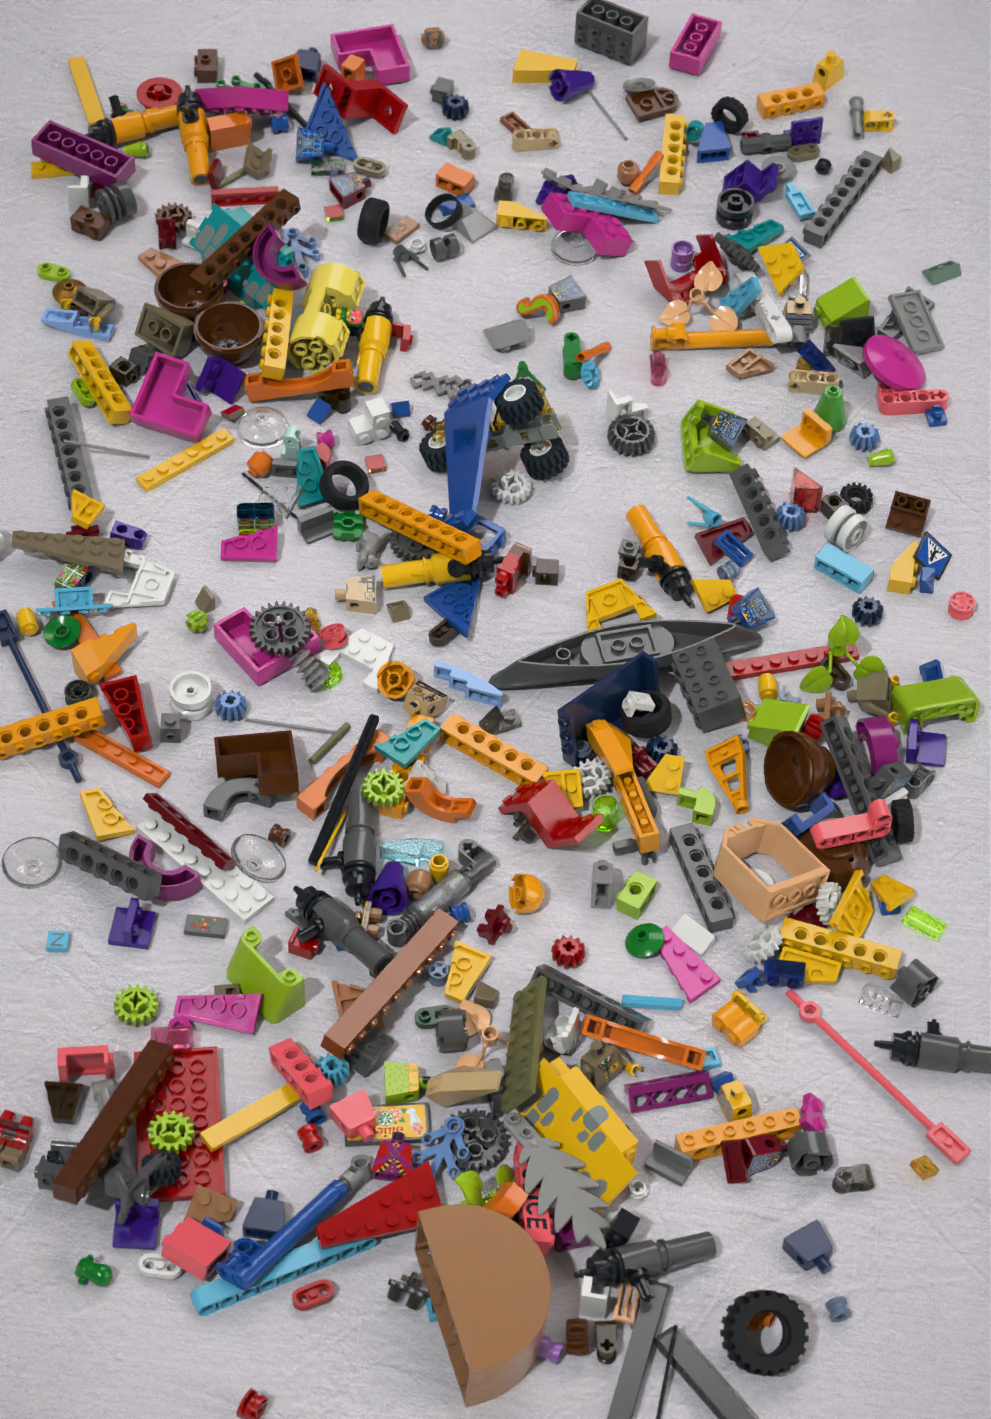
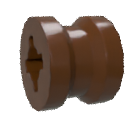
M276 823L269 832L268 841L278 843L279 847L284 848L290 839L291 830L288 828L283 829Z

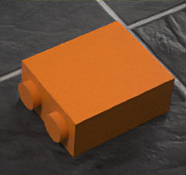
M246 111L207 118L208 143L211 152L250 144L252 121L250 116H247Z

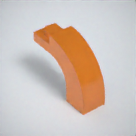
M411 777L404 791L409 801L417 809L432 818L444 822L456 823L458 818H470L476 806L474 798H453L440 793L433 787L428 777Z
M515 1182L502 1183L496 1194L483 1207L511 1219L529 1195Z

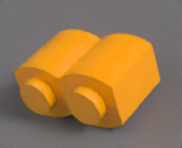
M731 1000L712 1014V1026L716 1031L725 1034L731 1045L741 1048L758 1035L759 1026Z

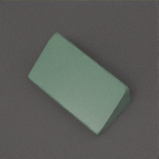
M950 260L922 271V274L932 285H937L961 276V268L959 263Z

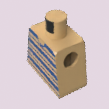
M797 296L795 301H787L782 315L791 327L797 325L804 326L806 333L813 334L811 302L806 301L803 296Z

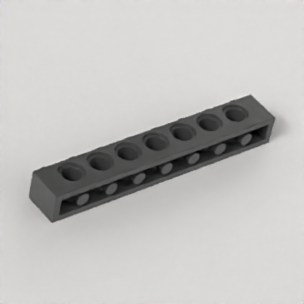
M866 150L857 156L854 165H850L847 174L842 176L839 185H835L832 194H829L825 203L820 205L817 214H813L810 223L804 226L802 231L804 242L820 249L824 246L880 171L881 156Z
M66 396L47 400L48 407L45 408L46 418H50L48 420L49 431H53L51 433L52 443L57 445L54 446L55 455L60 458L57 460L58 468L63 470L60 473L62 484L66 483L64 492L66 497L69 496L67 504L68 509L71 510V495L74 489L93 498L81 446L63 443L64 439L79 442L69 398Z
M834 715L820 723L821 729L854 815L867 813L870 803L878 799L876 791L870 784L869 773L847 717ZM891 830L882 837L865 840L873 864L886 866L901 858Z

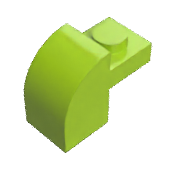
M702 786L699 792L679 788L677 805L693 809L692 822L711 827L716 803L714 795Z

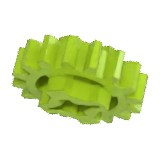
M382 768V772H379L377 769L374 770V774L369 772L368 778L364 777L363 797H368V803L373 801L375 807L378 804H381L382 808L385 807V804L392 807L393 802L398 804L399 798L403 799L405 791L403 778L399 779V773L393 775V770L386 772L385 768Z
M139 984L136 985V988L128 985V990L122 988L121 995L116 994V1001H113L115 1015H118V1020H124L125 1025L131 1022L133 1027H136L137 1023L144 1026L145 1020L151 1022V1016L156 1017V1010H159L157 995L154 996L153 989L148 991L146 985L143 988H140Z
M172 1110L171 1115H168L164 1111L163 1117L156 1115V1122H150L151 1128H148L149 1143H152L153 1149L159 1147L161 1153L168 1150L169 1154L171 1151H175L176 1155H179V1149L186 1151V1144L192 1145L194 1126L193 1123H190L189 1117L183 1119L182 1112L175 1115V1110Z

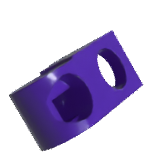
M116 520L110 532V538L125 539L126 546L140 550L147 538V533L140 528Z

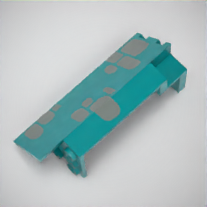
M214 203L211 207L213 211L208 218H204L198 228L200 230L195 238L192 237L189 244L202 254L203 263L253 216L241 206L233 211L229 208L222 210ZM286 244L277 255V264L280 267L294 264L293 250ZM252 255L228 277L227 289L255 311L262 307L266 310L270 306L267 304L268 294H272L275 287L258 273Z

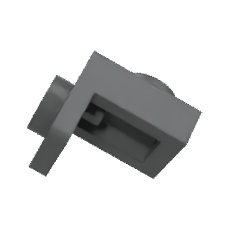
M622 539L618 550L619 559H621V556L635 559L640 551V543Z

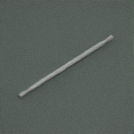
M589 90L588 93L592 96L594 101L601 108L604 114L608 117L611 123L615 126L618 132L624 137L625 141H627V136L624 135L623 131L619 128V126L612 119L609 113L605 110L602 104L598 101L595 95L592 94L591 90Z
M67 439L63 440V443H72L74 445L145 458L150 456L110 447L69 441Z
M246 717L244 720L247 722L252 721L254 723L316 731L322 733L334 734L336 732L335 730H326L321 728L280 723L260 719H250Z

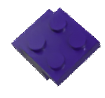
M746 160L724 176L722 191L728 188L744 189L753 196L754 204L760 202L765 196L773 193L776 189L778 165L773 162L765 169L760 170L749 160Z

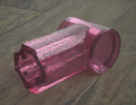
M654 351L649 357L651 384L659 387L666 383L667 367L665 364V354H662L661 351Z

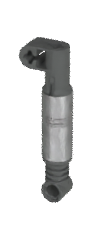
M472 839L460 841L458 844V861L463 867L452 871L418 900L413 902L408 907V911L399 919H392L388 922V943L395 947L404 945L407 937L419 927H422L439 908L445 911L471 889L473 883L496 866L494 857Z

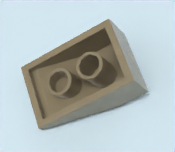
M144 303L134 335L156 346V348L171 357L175 355L183 357L187 356L194 334V322L184 316L149 303Z

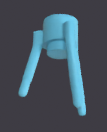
M687 496L688 500L705 511L703 514L705 523L687 522L688 525L705 527L707 529H710L711 526L717 527L722 521L721 514L694 498Z

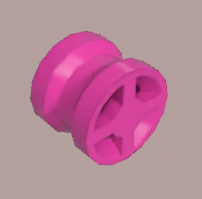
M327 430L326 433H316L318 445L324 442L330 448L335 447L331 430Z

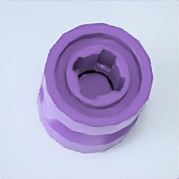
M544 1335L537 1357L548 1358L551 1363L557 1365L565 1344L559 1341L556 1343L552 1342L551 1338Z

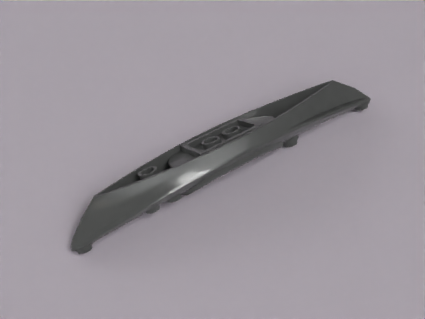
M681 619L628 622L590 630L545 646L518 659L508 667L492 675L488 682L500 690L591 678L603 679L642 651L656 659L657 670L671 665L673 662L672 654L712 638L715 639L721 654L759 646L762 642V637L757 632L729 622Z

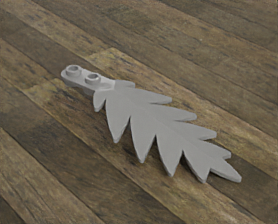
M545 167L544 171H541L543 179L549 182L553 180L558 183L559 187L565 190L569 188L576 192L672 211L668 207L657 205V201L639 200L642 195H622L625 190L611 186L610 190H606L608 184L596 178L593 186L582 187L583 184L572 185V181L565 176L560 175L559 178L556 177L557 173Z
M518 1113L505 1115L503 1124L506 1130L523 1147L519 1158V1165L522 1166L529 1159L525 1175V1192L529 1195L542 1182L538 1199V1216L541 1217L557 1199L554 1213L555 1232L558 1233L572 1218L573 1233L577 1244L587 1236L600 1249L606 1250V1243L601 1229H609L610 1224L591 1209H607L608 1204L595 1195L582 1190L599 1188V1183L581 1173L570 1170L585 1168V1163L565 1152L554 1149L559 1148V1142L548 1138H541L522 1115Z

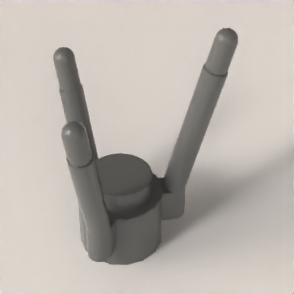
M402 244L397 245L393 249V255L395 256L393 261L397 264L403 277H406L400 261L406 262L409 258L425 270H429L425 264L419 261L417 255L406 249Z

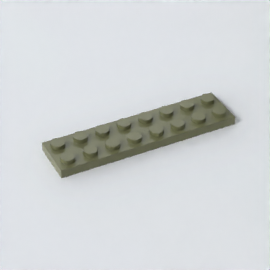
M542 975L535 980H531L524 989L517 991L513 996L508 1050L506 1053L507 1059L504 1069L506 1073L501 1097V1111L505 1114L510 1113L536 1093L547 979Z

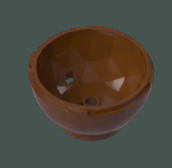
M178 263L161 273L155 282L154 294L160 308L184 316L194 322L197 315L207 307L221 303L224 283L222 282L208 296L203 293H196L198 290L192 287L189 275L201 263Z
M237 301L211 305L198 314L194 321V335L201 351L207 357H221L235 367L241 366L248 361L259 348L263 338L264 323L261 316L245 303ZM223 337L225 339L231 337L232 340L237 339V343H241L242 346L229 348L228 342L225 343V348L215 345L217 340L222 341Z
M784 731L773 737L764 758V782L767 791L779 805L788 809L806 806L812 803L833 783L835 763L830 751L826 747L822 746L810 735L797 731Z
M828 818V819H824V820H822V821H820V822L835 820V819H839V818ZM810 828L798 837V840L830 870L827 882L838 883V886L842 887L841 892H845L855 870L863 871L864 876L861 877V881L867 876L870 867V854L865 840L826 849H818L810 833Z

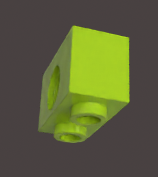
M636 870L632 877L629 876L627 878L623 891L619 890L615 898L617 902L616 910L638 920L656 892L657 880Z

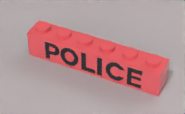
M516 1142L513 1153L515 1183L525 1192V1175L529 1159L522 1166L519 1165V1158L523 1147ZM540 1182L518 1210L519 1225L536 1242L543 1256H548L550 1247H554L555 1237L554 1234H551L553 1219L549 1218L551 1206L541 1217L538 1216V1199L542 1183Z

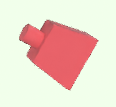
M365 1089L329 1106V1117L349 1139L360 1136L364 1142H369L375 1137L372 1129L376 1127V1116Z

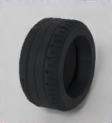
M370 197L364 202L357 226L359 240L371 244H378L382 241L390 215V206L387 201Z
M341 460L332 463L323 472L319 481V490L324 501L331 505V507L339 510H350L359 505L358 498L368 493L369 480L359 465L351 461ZM343 475L350 479L355 486L356 495L346 496L340 493L333 484L332 476Z
M653 690L637 691L649 694L655 704L653 711L658 713L650 717L635 716L643 712L637 709L632 717H627L621 704L622 725L626 732L638 738L656 737L665 732L671 725V705L668 698L660 692Z

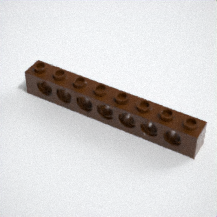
M283 188L189 275L192 287L206 296L215 291L224 280H227L242 263L253 255L255 241L268 224L271 223L279 230L294 215L298 214L301 210L299 198Z

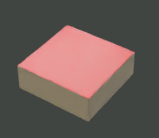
M236 404L221 411L222 418L230 421L245 413L244 407Z

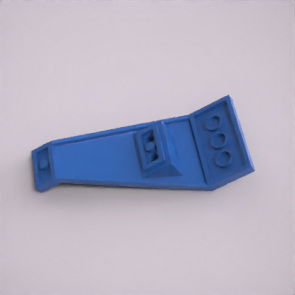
M507 373L500 376L497 374L492 379H485L479 384L474 383L468 388L463 387L457 392L458 396L449 402L448 408L444 412L450 514L444 519V522L457 529L467 527L477 514L486 446L491 440L489 437L492 435V432L489 430L492 405L495 398L511 379Z

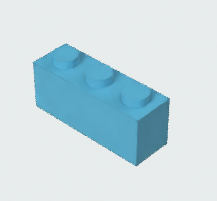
M829 543L815 557L814 568L858 594H861L872 582L873 568Z

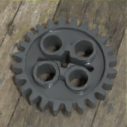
M717 232L714 239L727 256L732 258L738 265L740 264L745 268L748 267L755 273L760 269L761 266L754 260L755 257L736 240L734 241L728 236L726 238Z
M396 531L391 532L390 549L393 550V554H398V559L404 557V562L408 559L410 561L422 560V557L429 559L433 554L440 553Z
M275 601V606L268 603L267 609L261 606V612L255 611V616L251 617V623H249V635L251 636V642H255V648L260 647L261 653L267 650V656L272 652L275 657L279 653H281L282 657H285L287 652L292 656L293 650L299 652V646L304 648L305 642H309L311 623L309 622V617L305 616V611L300 612V606L293 608V603L286 606L285 601H283L282 605ZM277 616H280L284 641L282 643L279 638Z
M467 1108L466 1114L459 1110L458 1117L465 1122V1131L462 1134L465 1146L471 1153L476 1152L478 1154H471L470 1159L467 1161L460 1160L457 1156V1145L454 1143L455 1140H453L450 1147L455 1163L459 1165L460 1170L466 1167L467 1171H471V1168H474L478 1173L479 1167H482L484 1171H487L488 1164L494 1167L495 1161L500 1162L501 1155L505 1154L507 1134L503 1133L504 1126H499V1119L493 1121V1114L487 1117L486 1110L481 1114H478L477 1108H475L473 1113H470V1110ZM458 1125L453 1127V1131L458 1128ZM472 1126V1127H474V1128H473V1129H468V1128H466V1127ZM445 1136L438 1139V1144L443 1142ZM489 1137V1138H491V1139H490V1140H485V1139H483V1138ZM464 1151L461 1154V1157H464L467 1151Z

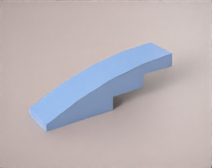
M46 308L41 318L42 323L91 339L110 341L115 331L114 324L100 323L99 330L94 331V326L89 328V319L91 317L80 316L79 311Z
M436 660L434 664L435 678L450 681L449 688L464 691L465 698L502 708L503 693L471 672Z

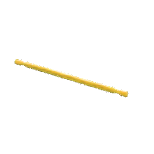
M346 806L345 812L342 814L314 869L315 872H318L319 866L322 864L347 815L348 806Z

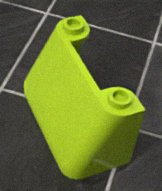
M699 399L687 411L680 424L684 468L686 471L692 473L733 472L740 468L741 460L739 455L733 454L731 456V451H726L708 437L707 433L710 426L702 422L706 413L716 417L720 410L735 414L734 411Z
M950 676L948 678L904 686L899 685L891 691V706L893 711L899 715L898 723L903 735L907 734L910 718L918 719L919 726H923L924 720L957 714L959 719L964 717L966 723L976 722L980 701L973 690L959 676Z
M252 925L240 937L226 970L227 978L232 984H239L241 994H263L259 1013L269 1023L278 1024L305 1006L304 978L294 969H286L278 974L257 951V946L262 941L261 933Z

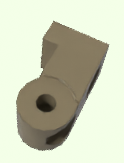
M461 129L447 136V147L450 150L456 149L465 160H473L475 158L476 144Z

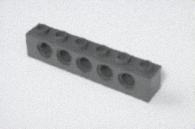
M746 463L729 473L765 556L770 562H773L789 553L788 544L790 542L786 535L781 532L784 529L781 523L776 521L777 513L769 505L772 502L769 496L763 492L766 489L763 483L758 480L760 475L756 468H751Z
M693 823L672 827L669 831L668 840L708 931L715 933L732 928L733 920L735 919L734 910L728 905V897L726 892L722 891L721 883L713 876L714 865L711 860H708L707 849L705 845L701 844L698 829L695 830Z
M75 831L60 835L57 857L65 860V863L73 864L79 867L81 871L89 872L94 877L103 879L110 885L123 889L126 893H132L138 896L140 900L148 901L159 896L162 873Z
M546 964L536 967L531 980L537 979L540 975L544 976L547 979L546 994L572 1008H578L584 1014L593 1015L646 1032L651 1021L650 1018Z

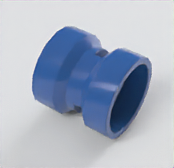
M281 115L278 119L276 116L270 117L272 133H277L279 130L283 132L289 131L287 115Z
M304 1102L299 1106L302 1114L306 1116L305 1121L307 1124L318 1126L327 1118L325 1111L320 1108L321 1105L311 1110Z

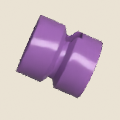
M679 240L673 243L670 267L674 271L684 273L692 268L694 251L692 243L686 240Z

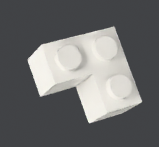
M382 397L366 401L365 414L348 419V431L356 446L390 436V412Z

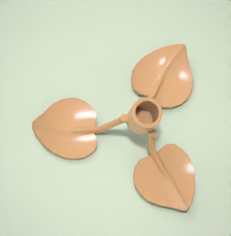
M712 261L705 264L695 276V288L690 291L691 299L689 300L688 308L684 301L674 300L665 307L662 315L659 317V320L667 326L677 322L687 325L691 320V315L688 311L691 310L692 304L694 303L697 306L704 304L713 314L709 319V326L712 331L736 330L738 327L737 316L731 308L720 306L715 312L706 302L704 293H707V290L710 292L718 290L723 282L721 272Z
M463 999L459 1008L466 1010L464 1030L468 1029L469 1036H473L477 1032L482 1034L483 1047L479 1058L472 1053L462 1055L456 1063V1068L463 1065L484 1068L485 1061L482 1059L486 1048L493 1047L500 1041L508 1049V1044L502 1039V1036H498V1029L490 1025L491 1017L488 1010L481 1005ZM542 1042L540 1045V1054L545 1049V1046Z

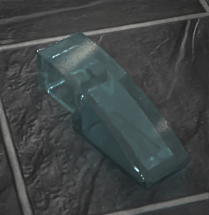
M407 838L384 842L380 845V858L416 867L419 866L420 861L429 863L435 854L444 853V841L434 839Z

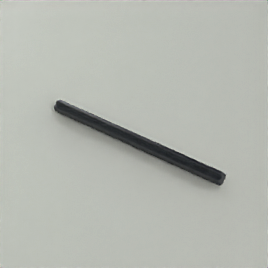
M370 714L309 856L308 862L310 865L317 866L330 839L379 723V716Z

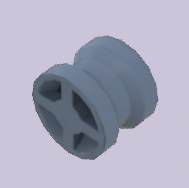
M732 560L727 561L724 566L721 565L717 568L720 580H731V578H737L740 575L738 566Z
M442 961L431 963L428 968V981L436 987L444 986L447 983L449 973L447 964Z
M834 1297L825 1303L826 1309L830 1311L829 1318L831 1322H842L851 1316L850 1310L846 1307L847 1300L845 1297Z

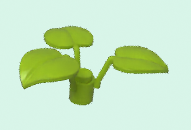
M842 614L828 633L827 644L830 648L828 652V670L824 666H817L811 669L802 679L799 688L810 693H822L828 690L833 682L832 676L829 675L832 672L833 655L842 657L845 654L857 667L853 672L856 680L874 671L884 672V664L879 657L873 655L864 657L860 664L852 658L845 645L855 644L860 633L856 624Z
M501 1165L497 1169L496 1179L499 1187L505 1182H515L514 1172L508 1165ZM475 1171L463 1172L454 1179L466 1199L461 1201L460 1204L483 1207L485 1205L484 1201L491 1199L496 1194L495 1192L483 1197L481 1193L483 1182Z

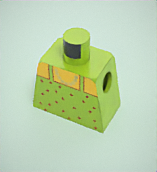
M384 1061L385 1104L418 1101L419 1089H427V1083L431 1076L418 1077V1066L416 1064Z

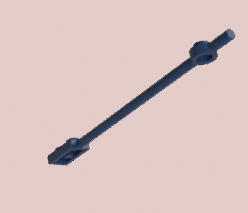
M7 610L0 611L1 646H9L41 713L49 712L15 643L20 641L19 634ZM62 739L56 742L60 750L58 755L59 765L64 769H69L74 781L80 783L83 779L76 767L78 764V754L76 751L68 749Z

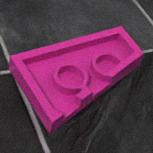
M278 525L264 531H255V533L246 536L240 535L222 540L221 561L277 562Z

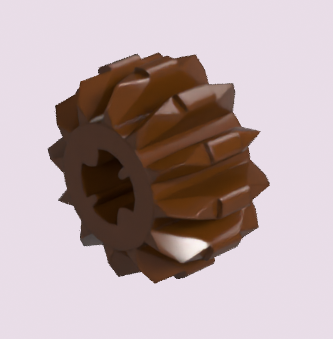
M580 1318L568 1319L566 1322V1352L574 1356L587 1354L589 1351L588 1321Z

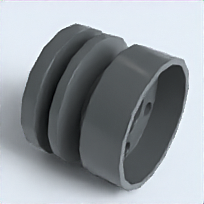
M121 180L112 184L111 189L106 186L95 192V199L100 213L110 216L111 223H114L115 220L119 221L122 216L126 218L137 213L135 196L126 181Z

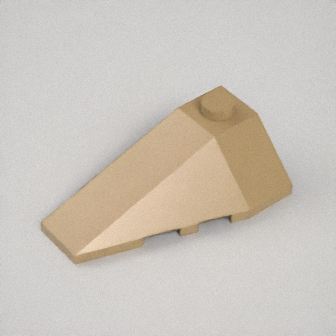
M463 1065L430 1077L425 1096L444 1108L494 1093L499 1090L503 1072Z

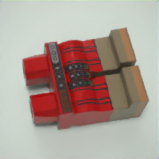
M5 1109L0 1116V1165L2 1168L19 1172L34 1137L32 1130L34 1120L32 1117L24 1115L20 1123L15 1122V1113Z

